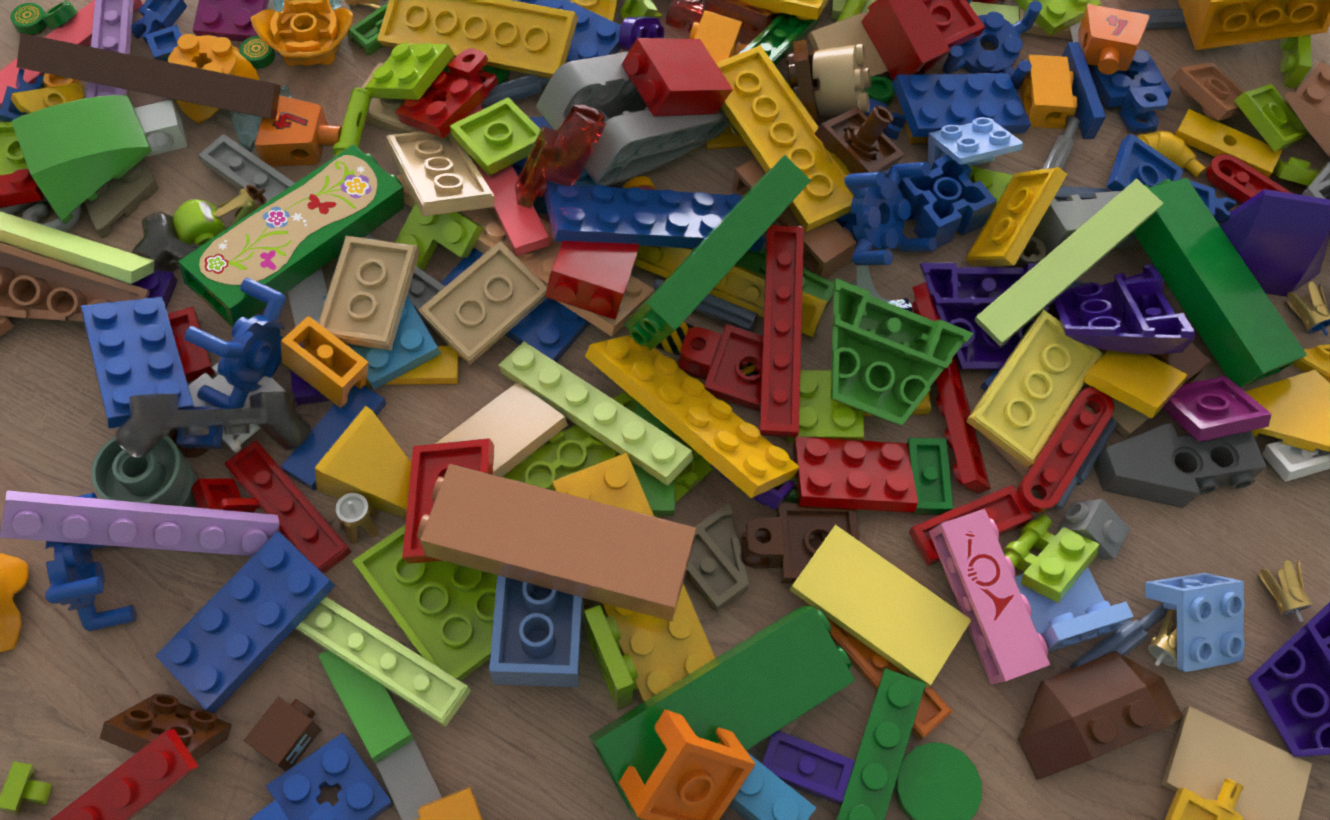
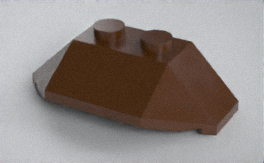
M1113 651L1041 681L1029 709L1025 725L1021 729L1017 740L1036 780L1093 760L1162 730L1181 719L1183 715L1163 677L1124 655Z

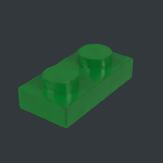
M908 438L906 443L908 445L918 499L917 508L911 514L941 515L953 510L947 439Z

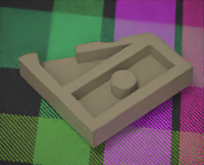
M143 158L120 179L112 178L97 190L99 196L92 202L89 199L84 201L100 237H107L111 233L109 229L111 224L122 214L128 218L138 209V205L150 198L159 187L145 158Z
M728 503L695 526L694 544L686 570V575L716 612L746 591L749 586L746 568L741 558L742 550L739 537L736 536L732 519V507Z

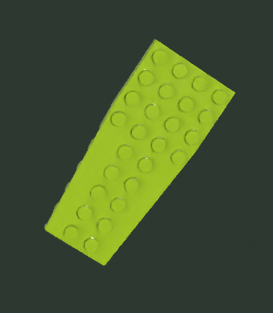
M624 392L613 398L634 413L636 404H640L632 396L626 395ZM574 425L564 432L561 430L502 477L554 491L552 481L621 454L578 425ZM674 433V439L692 450L693 460L674 479L676 504L710 474L714 468L710 466L706 459ZM631 462V464H632V466H633V468H634V471H635V464H634L633 462ZM403 525L352 560V562L420 656L461 681L490 660L497 575L447 561L408 564L402 558L405 525Z

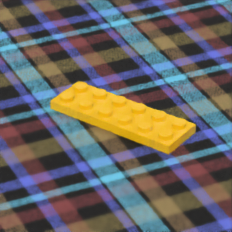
M389 0L377 41L383 46L393 48L401 43L448 44L454 53L452 59L464 50L473 48L486 53L488 61L485 66L551 78L555 71L566 63L578 16L574 11L512 0Z
M759 45L717 62V66L733 89L721 108L765 173L786 155L811 180L788 206L801 226L804 227L805 232L850 213L853 194L844 184L845 177L850 174L847 167L835 154L829 152L824 147L823 142L814 134L819 128L762 46Z
M630 335L589 345L585 357L750 498L793 479L800 466L789 458L785 450L770 443L760 434L758 428L742 420L726 402L714 397L705 389L702 382L690 377L678 367L675 360L663 355L655 347L650 350L648 347L638 344Z
M627 452L552 481L554 491L654 517ZM684 584L682 585L673 622L601 603L606 617L612 615L616 621L621 635V639L618 641L622 655L629 654L638 675L635 681L642 703L715 659V655Z

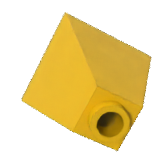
M365 406L315 466L317 490L336 498H341L348 493H358L366 498L368 506L406 518L411 461L375 413Z

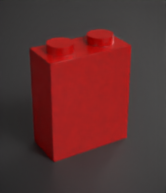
M877 0L868 7L869 12L861 21L893 81L897 75L927 74L950 51L923 0Z
M637 38L621 64L654 117L716 114L733 91L700 39Z
M563 241L550 273L545 297L616 320L640 244Z

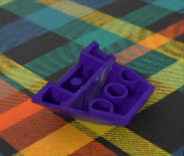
M1263 189L1230 212V219L1220 225L1266 294L1287 297L1289 292L1296 291L1320 273L1330 239L1329 199Z
M957 263L919 264L940 319L974 333L955 354L960 370H1001L1036 316L1001 346L974 320L978 314L1038 263H1028L1024 268L957 267ZM1053 301L1043 310L1049 312L1050 305L1053 304Z
M1153 263L1143 266V273L1127 278L1123 272L1114 275V282L1104 285L1089 282L1066 289L1052 304L1066 336L1077 342L1104 350L1134 354L1182 353L1195 338V331L1184 313L1175 314L1163 294V279Z
M1330 602L1247 678L1293 757L1330 755Z

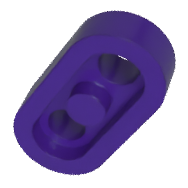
M646 16L625 18L619 31V43L622 50L629 52L637 38H664V28L660 20L655 17Z

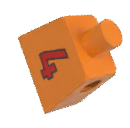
M1087 4L1078 30L1079 44L1087 64L1098 66V70L1106 75L1113 74L1117 70H1129L1150 15Z
M279 95L276 120L262 117L255 147L260 159L271 167L316 165L320 162L323 147L334 146L339 141L342 127L328 125L323 108L319 104Z

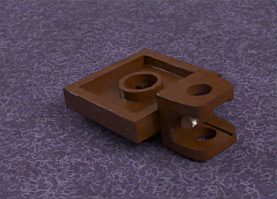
M806 39L793 42L794 53L786 54L790 87L819 126L814 95L817 79H813L814 52L818 51V48L812 49V52L808 53Z
M781 503L776 508V517H756L747 522L746 531L741 536L742 562L753 568H778L780 565L781 583H794L816 553L815 548L811 547L809 543L813 541L814 535H819L823 542L833 527L837 525L859 541L856 509L799 506L798 503Z

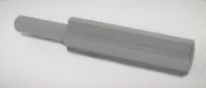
M1071 118L1064 134L1057 137L1042 169L1055 167L1063 169L1074 145L1072 138L1080 123L1077 118Z

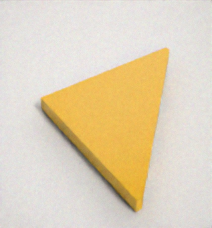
M1312 370L1245 391L1271 413L1269 427L1251 430L1253 436L1257 437L1258 433L1283 439L1282 444L1311 452H1314L1315 449L1330 452V383L1319 372Z

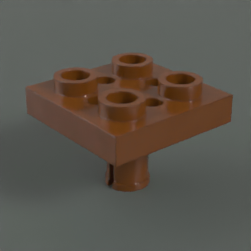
M882 106L874 107L868 117L858 107H855L822 123L814 133L823 142L824 147L845 164L850 174L884 172L897 164L905 155L883 133L886 127L892 123L893 116L890 111Z
M156 693L105 721L100 739L136 754L163 732L175 729L194 760L197 761L228 739L232 724L218 719L213 712L202 709L196 710L181 704L174 696Z

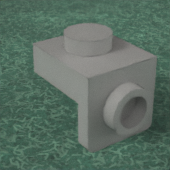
M1103 499L1074 501L1067 508L1065 517L1058 528V531L1062 527L1068 528L1099 543L1098 555L1102 560L1116 558L1130 531V528Z

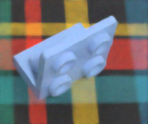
M985 117L974 119L972 123L960 126L947 125L939 131L928 133V163L930 167H932L935 160L949 155L958 164L967 163L969 166L995 161V156L1023 149V142L992 119Z
M1088 567L1059 603L1022 585L1023 574L1014 578L1020 594H1023L1030 604L1032 611L1031 620L1036 632L1044 638L1048 647V653L1115 632L1134 617L1127 602L1111 606L1109 601L1104 600Z
M1204 572L1145 582V598L1163 602V607L1166 609L1177 610L1178 670L1190 672L1240 662L1244 659V581Z

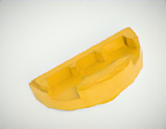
M82 82L12 93L11 100L20 112L29 114L50 106L83 99L84 90Z

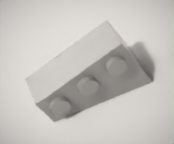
M1121 191L1094 193L1091 196L1092 199L1082 200L1078 194L1070 195L1067 198L1068 201L1057 202L1054 197L1032 235L1041 240L1045 245V257ZM1132 232L1115 248L1125 249L1133 245L1138 239Z

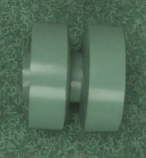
M138 428L122 432L110 439L99 450L93 461L91 469L92 484L102 499L196 507L197 505L191 487L199 477L173 440L160 431Z

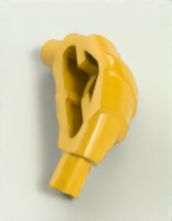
M1156 131L1137 136V138L1182 169H1186L1195 178L1200 177L1207 169L1195 159L1196 155L1185 144L1184 140L1173 135L1171 132Z

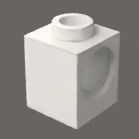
M172 99L135 108L152 149V152L147 157L188 147L183 121Z

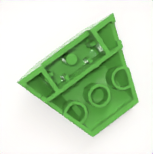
M128 95L84 98L24 114L11 121L32 178L64 224L74 217L71 212L87 199L91 202L99 196L97 190L110 179H120L152 152L133 103Z
M835 278L831 399L888 422L903 426L930 391V386L940 373L953 361L951 359L974 333L943 320H930L870 296L871 292Z

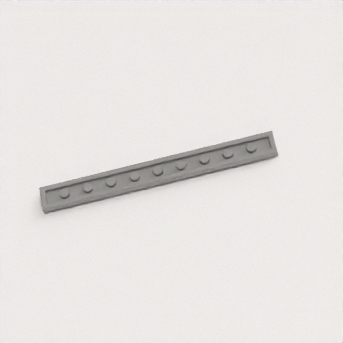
M222 134L198 155L203 165L239 190L244 189L247 185H252L259 191L265 189L263 195L267 202L295 184L225 134ZM368 234V235H366L365 237H363V238H366V239L377 240L376 238H374V237L371 236L370 234ZM415 267L408 297L418 312L419 308L445 286L418 267Z

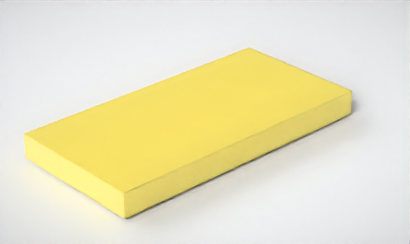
M1042 310L1036 316L966 422L1023 465L1029 467L1035 462L1085 384L1083 380L1087 371L1102 357L1103 353L1093 346L1077 342L1066 336L1060 321L1047 311Z
M837 525L830 531L790 588L792 593L809 605L814 606L816 610L822 611L827 618L908 676L926 683V689L932 685L971 622L969 617Z

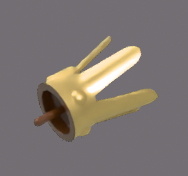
M247 185L239 191L240 194L218 205L221 208L214 215L222 217L239 208L235 212V220L230 225L232 226L267 202L263 195L265 189L259 191L254 186Z

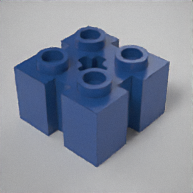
M946 155L933 162L928 176L902 178L898 185L903 199H907L911 207L910 217L906 221L910 219L915 220L917 224L914 232L918 238L934 237L937 241V248L951 242L956 231L961 232L964 236L983 227L997 201L981 181L972 183L969 179L972 169L967 163L958 164L949 155Z

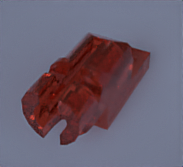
M672 0L665 23L677 29L684 28L689 23L688 31L690 34L694 22L700 23L706 10L735 20L738 19L742 22L741 26L743 28L758 31L759 28L764 29L769 25L773 13L740 0H705L704 3H702L703 0Z
M574 104L569 115L557 131L542 126L515 184L518 205L531 209L536 197L543 195L547 180L570 187L579 179L589 157L594 152L592 142L596 143L599 141L607 124L603 122L605 117L601 112L587 105Z

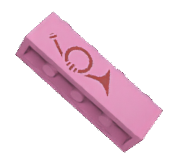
M982 509L941 523L930 530L929 534L961 613L971 619L968 630L990 684L1005 682L1049 666L1047 644L1044 638L1036 632L1031 620L1032 611L1027 598L1020 594L1014 579V566L1011 560L1004 555L998 541L999 531L997 525L988 517L986 510Z

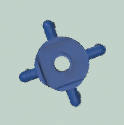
M1032 1L1022 20L1013 25L1004 19L1003 15L999 12L979 15V19L985 26L982 34L965 43L952 46L943 65V72L945 74H952L964 67L973 74L977 72L1009 73L1015 89L1020 88L1032 65L1029 61L1022 60L1015 70L1013 68L1023 47V42L1019 35L1032 28L1042 9V4L1039 1ZM989 41L995 46L996 50H985L980 42Z
M928 162L895 164L890 168L887 177L881 171L848 174L845 177L844 184L853 194L851 214H856L857 225L852 226L854 235L858 240L852 255L854 264L890 265L893 261V254L890 250L886 249H894L896 247L901 252H933L936 250L937 241L934 237L907 238L902 232L905 220L910 217L911 207L909 201L903 199L898 185L902 178L928 176L931 171Z
M250 278L243 280L240 290L267 303L263 314L256 315L250 319L246 317L238 319L232 329L233 338L231 342L224 341L194 326L189 327L184 336L186 341L222 357L218 363V373L224 376L230 385L234 386L231 395H226L208 385H203L199 389L197 397L233 415L239 414L242 411L249 392L256 391L262 387V385L257 383L264 376L271 378L279 365L283 364L281 359V340L284 337L281 336L280 329H285V327L278 319L285 305L286 297L283 293Z
M95 493L76 496L98 499ZM46 541L45 549L54 547L55 559L46 562L50 586L45 592V599L49 603L70 604L67 610H77L82 627L87 631L136 621V611L133 605L99 613L96 611L94 605L95 595L103 593L105 577L100 562L93 561L91 551L107 547V545Z

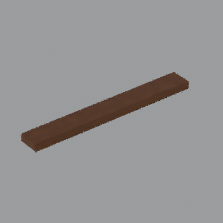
M24 33L20 34L17 68L276 120L281 88L279 84Z

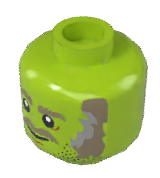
M192 199L184 202L175 211L172 218L173 226L181 245L186 250L193 252L226 230L222 217L214 215L218 209L213 203Z

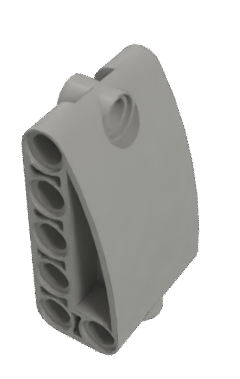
M628 52L570 61L563 64L552 75L536 105L538 111L556 132V141L560 151L566 156H575L597 185L604 186L614 185L640 176L684 156L722 133L728 126L729 119L721 109L716 114L654 117L621 65Z

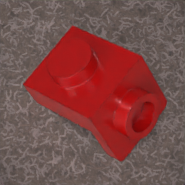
M199 478L191 487L198 508L254 513L259 507L257 498H241L234 478Z

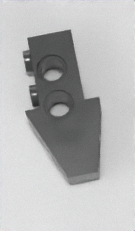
M1173 423L1162 425L1106 447L1093 465L1102 491L1179 508L1185 507L1197 495L1213 492L1219 487L1229 485L1231 489L1247 487L1255 482L1254 478L1267 467L1252 431L1198 442L1192 435L1178 437Z

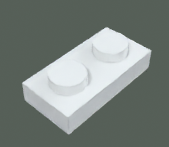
M1282 441L1266 445L1262 454L1285 482L1330 469V452L1315 449L1314 452L1285 445L1282 444Z

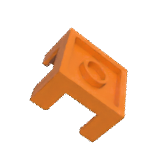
M665 709L655 724V731L667 749L664 756L645 785L635 767L632 766L627 768L619 784L638 818L645 820H720L756 764L732 731L718 727L715 733L720 740L719 743L705 740L695 735L682 715Z

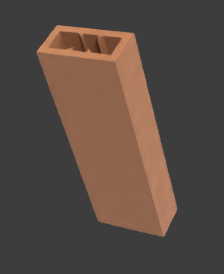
M449 464L444 477H438L432 493V501H435L430 515L425 514L422 517L417 533V538L420 539L426 556L673 622L694 544L696 527Z

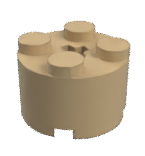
M864 44L826 48L814 52L813 79H817L818 90L814 91L817 110L821 117L839 116L855 107H858L863 113L869 112L868 92H865V88H871V72L869 67L863 68V64L866 63Z

